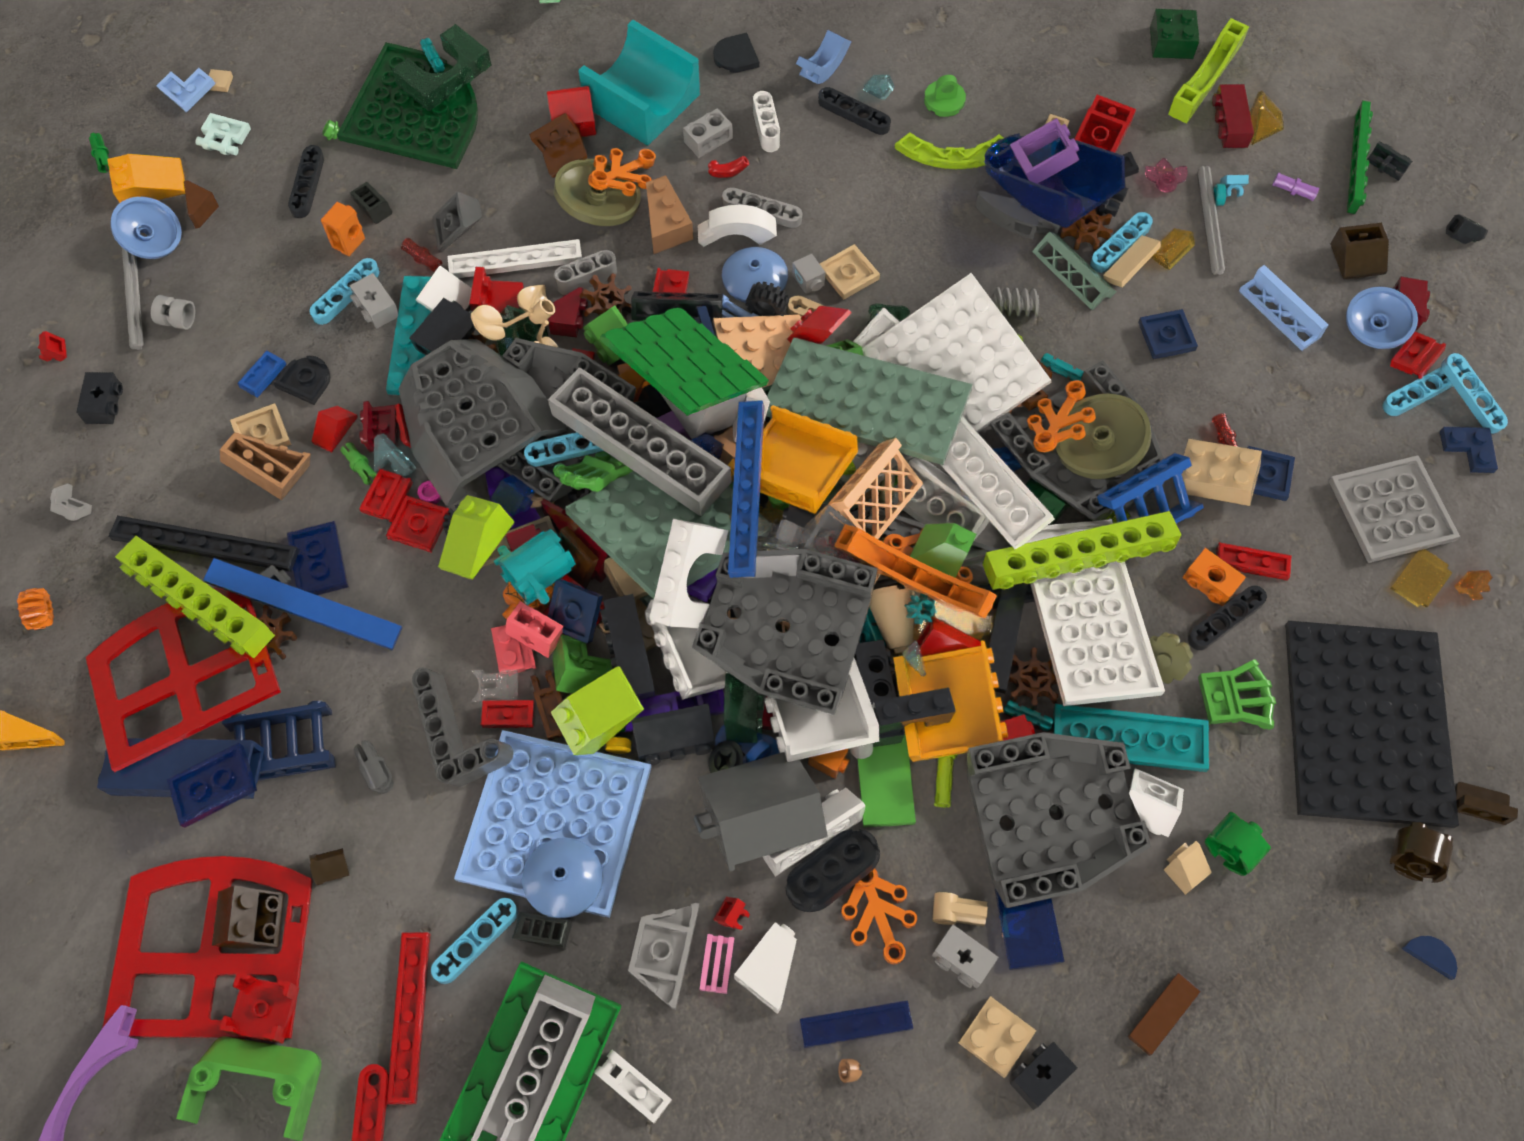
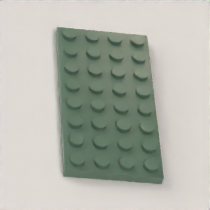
M793 338L767 395L770 403L766 417L772 418L771 406L774 405L798 415L807 416L820 423L829 424L842 431H848L857 436V442L875 447L883 441L897 438L902 445L898 449L901 454L944 465L972 391V384Z

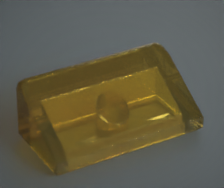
M1174 228L1160 242V249L1151 259L1170 270L1194 247L1193 232Z

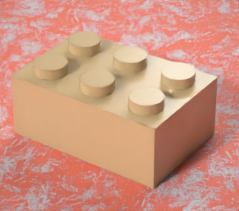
M1188 439L1184 456L1190 457L1192 466L1182 473L1187 494L1250 506L1260 469L1262 451Z

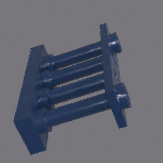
M311 701L308 705L250 715L235 714L231 718L222 721V724L230 732L234 731V740H245V729L260 727V743L265 749L258 781L336 768L335 757L329 750L324 749L322 717L332 715V710L326 702ZM311 719L313 750L309 754L301 755L298 754L296 721ZM286 723L287 755H285V758L274 759L272 758L270 725Z

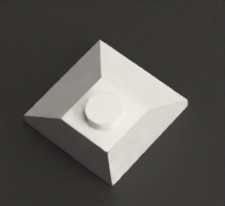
M1135 768L1132 774L1129 795L1140 820L1145 821L1146 828L1150 832L1169 837L1182 810L1184 789Z

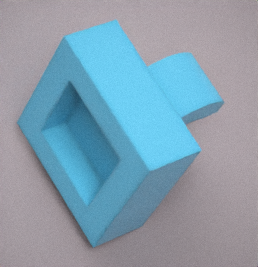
M1226 175L1220 178V184H1225L1227 187L1226 197L1231 196L1232 188L1237 190V197L1242 196L1244 193L1242 186L1249 183V175Z

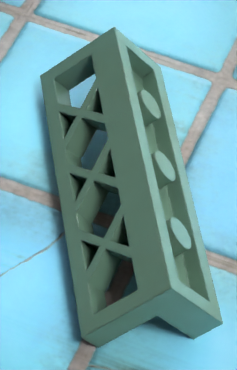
M1049 231L1032 251L1091 310H1094L1105 297L1112 298L1117 292L1056 233ZM1047 243L1053 247V256L1045 257L1040 252ZM1057 259H1066L1068 261V271H1059L1057 269ZM1080 273L1083 276V285H1073L1072 274ZM1087 288H1096L1100 292L1093 302L1087 298Z

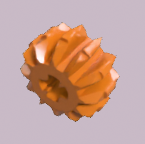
M32 588L20 592L17 599V609L27 630H39L52 626L54 609L52 608L50 595L44 588Z

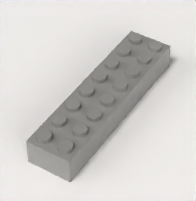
M580 367L548 399L552 416L699 516L706 512L732 482L731 468Z

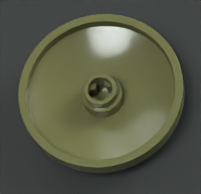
M594 159L574 160L559 169L554 182V195L559 205L574 218L597 226H615L629 221L638 211L641 193L636 182H632L636 185L633 196L624 195L620 189L608 187L604 190H596L589 185L588 177L596 169L593 165ZM607 162L604 169L606 173L611 171V163ZM617 178L614 179V180H616V181H620V182H624V183H625V182H631V181H626V180L617 179Z
M1098 394L1076 402L1068 416L1080 412L1083 408L1091 407L1095 411L1096 418L1091 423L1079 421L1059 429L1058 433L1070 429L1075 424H1082L1085 428L1086 435L1083 439L1074 440L1069 438L1059 442L1056 446L1057 455L1067 469L1085 478L1107 479L1128 472L1144 458L1150 447L1152 433L1149 418L1139 404L1125 396L1116 394Z

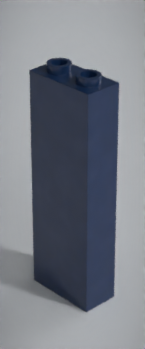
M127 738L129 747L145 740L139 738ZM183 739L117 772L111 770L106 749L97 788L111 796L254 799L265 748L253 740Z

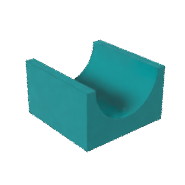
M632 20L627 24L628 30L624 47L615 63L606 72L599 75L585 65L578 71L581 87L589 86L593 112L648 146L700 95L699 60L635 20Z

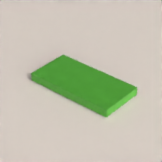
M904 735L901 743L873 747V752L869 757L865 759L857 758L860 798L865 804L862 819L863 828L915 825L916 823L910 760L906 735Z

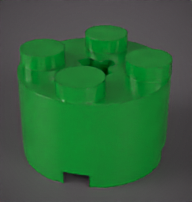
M1229 812L1205 839V845L1209 852L1215 858L1219 854L1225 860L1222 865L1241 876H1246L1247 873L1252 872L1271 849V846L1261 835L1263 830L1258 824L1253 821L1247 823L1233 812Z

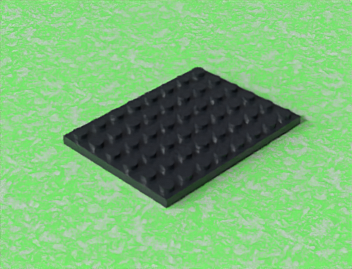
M1288 621L1285 624L1298 815L1401 824L1420 822L1426 826L1449 828L1459 826L1438 632Z

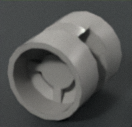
M158 295L153 300L151 306V318L155 324L188 330L195 319V306L189 300Z

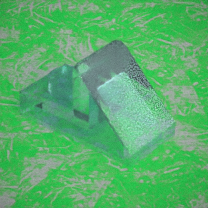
M385 434L377 435L374 438V471H379V469H382L391 462V468L397 474L403 476L411 475L417 467Z

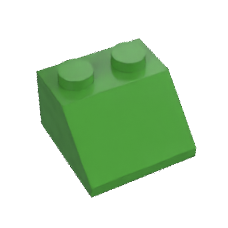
M613 306L582 327L585 331V338L589 343L595 345L598 350V357L603 363L606 362L608 366L619 360L620 357L599 340L600 336L611 329L622 328L628 325L616 306Z

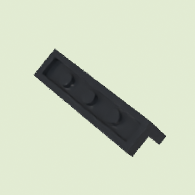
M634 291L631 297L632 320L643 321L649 316L660 315L673 308H681L694 319L697 317V307L706 306L712 323L713 318H722L724 294Z

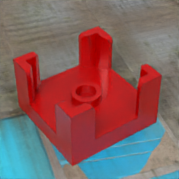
M236 973L233 987L238 989L239 993L231 1018L223 1016L219 1030L231 1035L283 1044L300 988L291 982L281 980L271 982L256 979L251 975Z

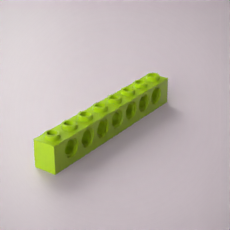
M1167 511L1025 543L1017 549L1008 547L986 552L982 566L992 590L999 588L1008 589L1016 584H1030L1038 579L1047 577L1052 579L1060 574L1078 573L1090 567L1100 568L1108 563L1116 561L1121 563L1129 558L1138 556L1147 557L1155 552H1169L1176 547L1181 533L1171 512Z
M135 536L115 556L122 564L119 568L130 577L133 574L136 575L135 580L145 588L150 585V590L159 598L167 597L166 601L176 610L179 607L183 608L181 612L192 621L197 618L199 620L197 623L207 632L214 630V635L224 644L228 641L231 642V648L240 655L246 653L255 658L275 636L259 619L138 536Z

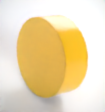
M612 737L606 743L605 750L614 754H626L631 752L632 742L625 737Z

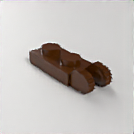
M551 669L545 671L547 682L550 685L548 688L541 690L536 674L530 676L535 690L533 694L548 741L563 736L551 714V711L563 701L560 691H556V684Z

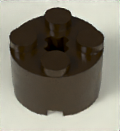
M1412 822L1410 827L1398 830L1390 864L1394 863V870L1411 880L1423 882V878H1432V883L1441 882L1447 877L1453 851V838L1448 834L1428 829L1423 823Z

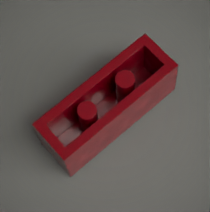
M1220 84L1217 92L1212 97V105L1216 109L1215 122L1219 125L1218 138L1221 139L1223 148H1248L1254 135L1245 84Z

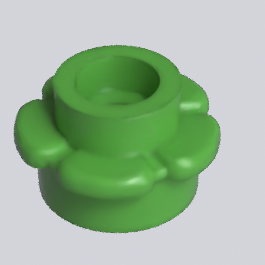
M328 120L325 124L322 135L327 137L328 141L332 138H337V133L340 130L338 122Z

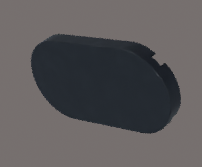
M849 829L837 834L789 873L785 889L790 903L796 909L803 912H816L829 906L877 866L880 859V849L877 840L870 832L859 829V831Z

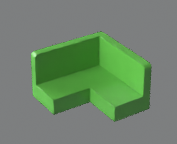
M561 635L552 657L556 691L575 693L613 669L610 659L588 656L586 643L567 635Z

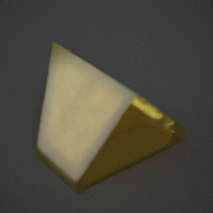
M1263 90L1258 92L1250 110L1254 130L1251 140L1252 145L1284 129L1283 113Z

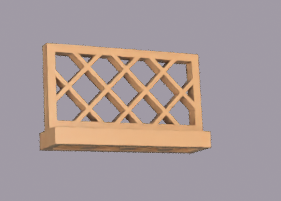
M897 438L879 443L828 503L830 509L833 512L839 511L851 526L865 531V523L872 524L871 536L877 539L880 538L923 485L922 481L898 450L902 445ZM893 457L897 461L898 471L891 470V459ZM880 473L885 476V487L878 486V475ZM891 475H898V488L891 487ZM904 476H908L913 483L910 489H905ZM866 489H871L872 503L865 502ZM878 490L885 491V504L878 503ZM892 492H898L897 505H892ZM853 505H858V519H855L849 511ZM865 506L872 507V520L865 519ZM879 507L885 508L884 521H879Z

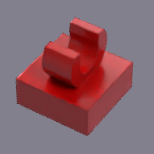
M47 331L39 335L40 344L38 349L41 352L40 359L50 361L53 358L61 362L67 358L64 338Z
M726 896L713 920L721 926L742 930L743 926L738 924L737 919L739 915L749 918L750 914L744 909L746 904L743 901Z

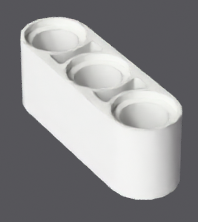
M759 91L753 96V115L762 149L766 152H774L780 147V127L771 94L767 91Z

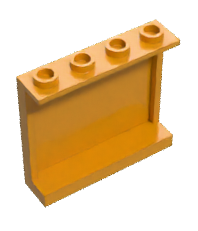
M772 405V419L763 429L760 493L816 514L858 453L857 436L848 431L834 428L829 424H823L807 416H801L785 408ZM732 459L727 466L731 468V481L734 482L735 459Z
M981 641V646L913 659L905 660L904 656L893 657L899 697L949 687L956 713L949 723L925 727L924 722H915L904 727L908 754L912 762L968 753V748L1004 741L1003 738H1008L1006 723H1001L999 713L1003 712L1001 697L996 698L994 688H999L996 672L991 673L990 664L994 663L992 648L986 647L985 641Z

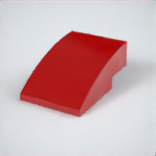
M1097 94L1074 139L1079 149L1101 158L1110 155L1111 159H1113L1131 125L1136 109Z

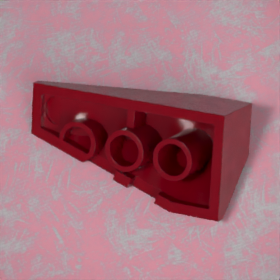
M543 499L541 501L543 513L545 516L549 515L558 535L562 528L568 526L599 558L591 580L595 578L601 583L607 577L604 572V561L610 558V556L569 518L564 509Z

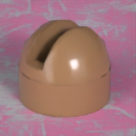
M842 1059L840 1061L838 1073L842 1082H855L861 1077L862 1070H859L861 1064L857 1060Z

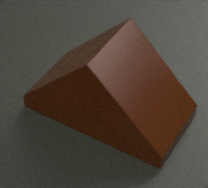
M186 180L183 183L188 215L197 229L206 222L219 205L212 192Z

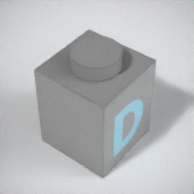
M813 254L793 262L792 276L805 294L818 291L825 286L826 272Z

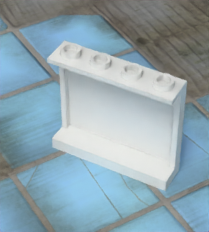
M692 596V597H689V598H691V599L698 600V601H701V602H702V600H700V599H698V598H696V597H693V596ZM654 599L650 601L645 611V618L648 625L652 626L655 643L663 652L664 664L667 669H670L674 688L680 693L682 700L743 683L692 648L698 628L671 627L649 620ZM732 608L736 618H739L742 611L739 608Z
M855 659L853 660L843 697L835 715L769 696L765 698L767 712L773 713V717L770 718L773 732L779 733V737L776 738L779 752L785 753L787 762L879 742V724Z

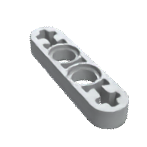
M727 188L722 194L723 206L746 205L749 202H755L758 204L757 208L766 212L769 208H776L778 210L777 213L771 214L776 218V224L796 228L802 223V210L797 206L737 188Z

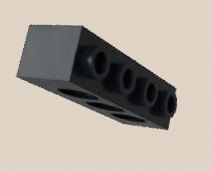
M884 640L858 643L854 659L871 705H873L874 701L899 697L894 689V686H896V675L894 671H890L889 663H891V653L889 648H885ZM876 666L881 672L874 673L869 667ZM874 690H883L886 695L878 696ZM903 727L900 732L880 735L879 742L873 743V747L901 743L905 735V728Z

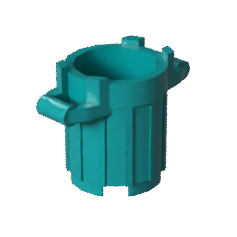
M551 529L546 532H540L513 552H510L504 545L498 548L500 557L494 560V564L496 566L499 564L503 571L500 575L504 581L511 583L518 594L525 600L527 606L536 599L542 604L548 603L550 598L545 589L572 571L571 568L576 565L569 550L565 552L559 543L561 539Z

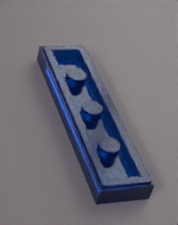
M908 1000L800 1019L804 1048L914 1029Z

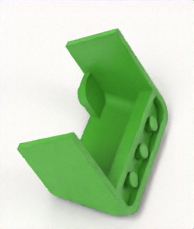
M231 1037L218 1038L192 1068L176 1119L194 1124L198 1123L206 1093L217 1085L222 1070L275 1079L273 1087L274 1100L280 1105L291 1107L283 1137L302 1141L321 1070V1059L316 1053L309 1050Z

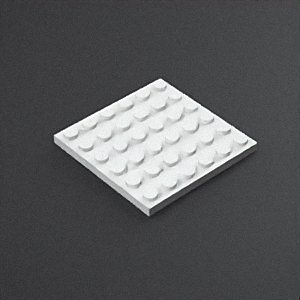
M972 273L862 348L863 355L870 358L972 384V391L962 416L977 433L989 426L990 422L1008 413L1051 383L1049 376Z

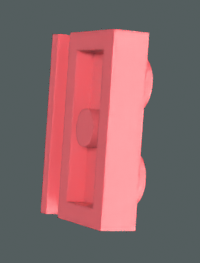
M506 625L491 628L501 677L524 672L531 668L537 669L533 649L507 635Z

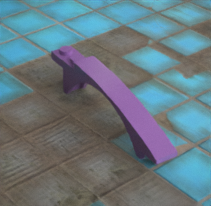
M121 1005L102 1028L72 1072L44 1125L39 1141H63L67 1120L72 1107L86 1084L113 1059L137 1047L139 1040L129 1037L137 1009Z

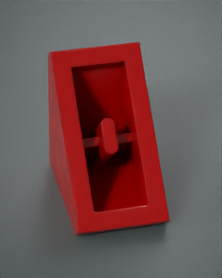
M339 406L318 411L311 442L332 453L357 419V414Z

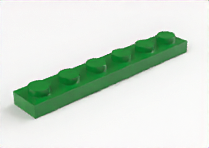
M1363 100L1354 119L1347 213L1356 214L1359 207L1364 205L1367 196L1364 193V189L1368 181L1365 173L1369 166V160H1366L1370 150L1368 140L1372 128L1369 127V124L1372 120L1373 111H1370L1371 102Z

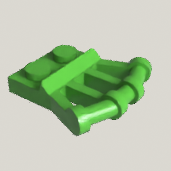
M605 451L596 453L595 457L586 455L581 463L569 466L560 463L553 468L554 475L560 479L562 484L577 490L588 488L594 492L601 491L612 481L633 471Z
M1256 659L1232 671L1201 673L1198 676L1209 724L1243 721L1258 725L1262 729L1270 730L1274 728L1275 721L1272 717L1276 700L1271 695L1270 689L1272 684L1258 666L1260 664ZM1246 672H1250L1255 681L1235 682V678ZM1257 690L1261 694L1259 698L1240 699L1238 692ZM1263 707L1262 716L1243 712L1242 708Z

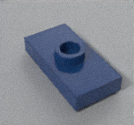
M266 350L237 384L241 389L258 398L287 364L285 360Z

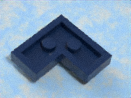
M1443 427L1440 430L1443 451L1467 452L1471 473L1496 472L1498 465L1490 428Z

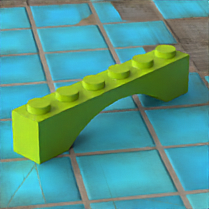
M1230 18L1200 68L1187 83L1183 84L1174 97L1168 115L1186 124L1242 46L1249 26Z

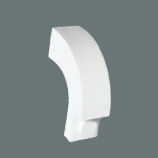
M748 205L719 207L709 211V219L698 225V243L705 247L721 237L737 234L747 236L761 245L777 236L776 218L760 208Z

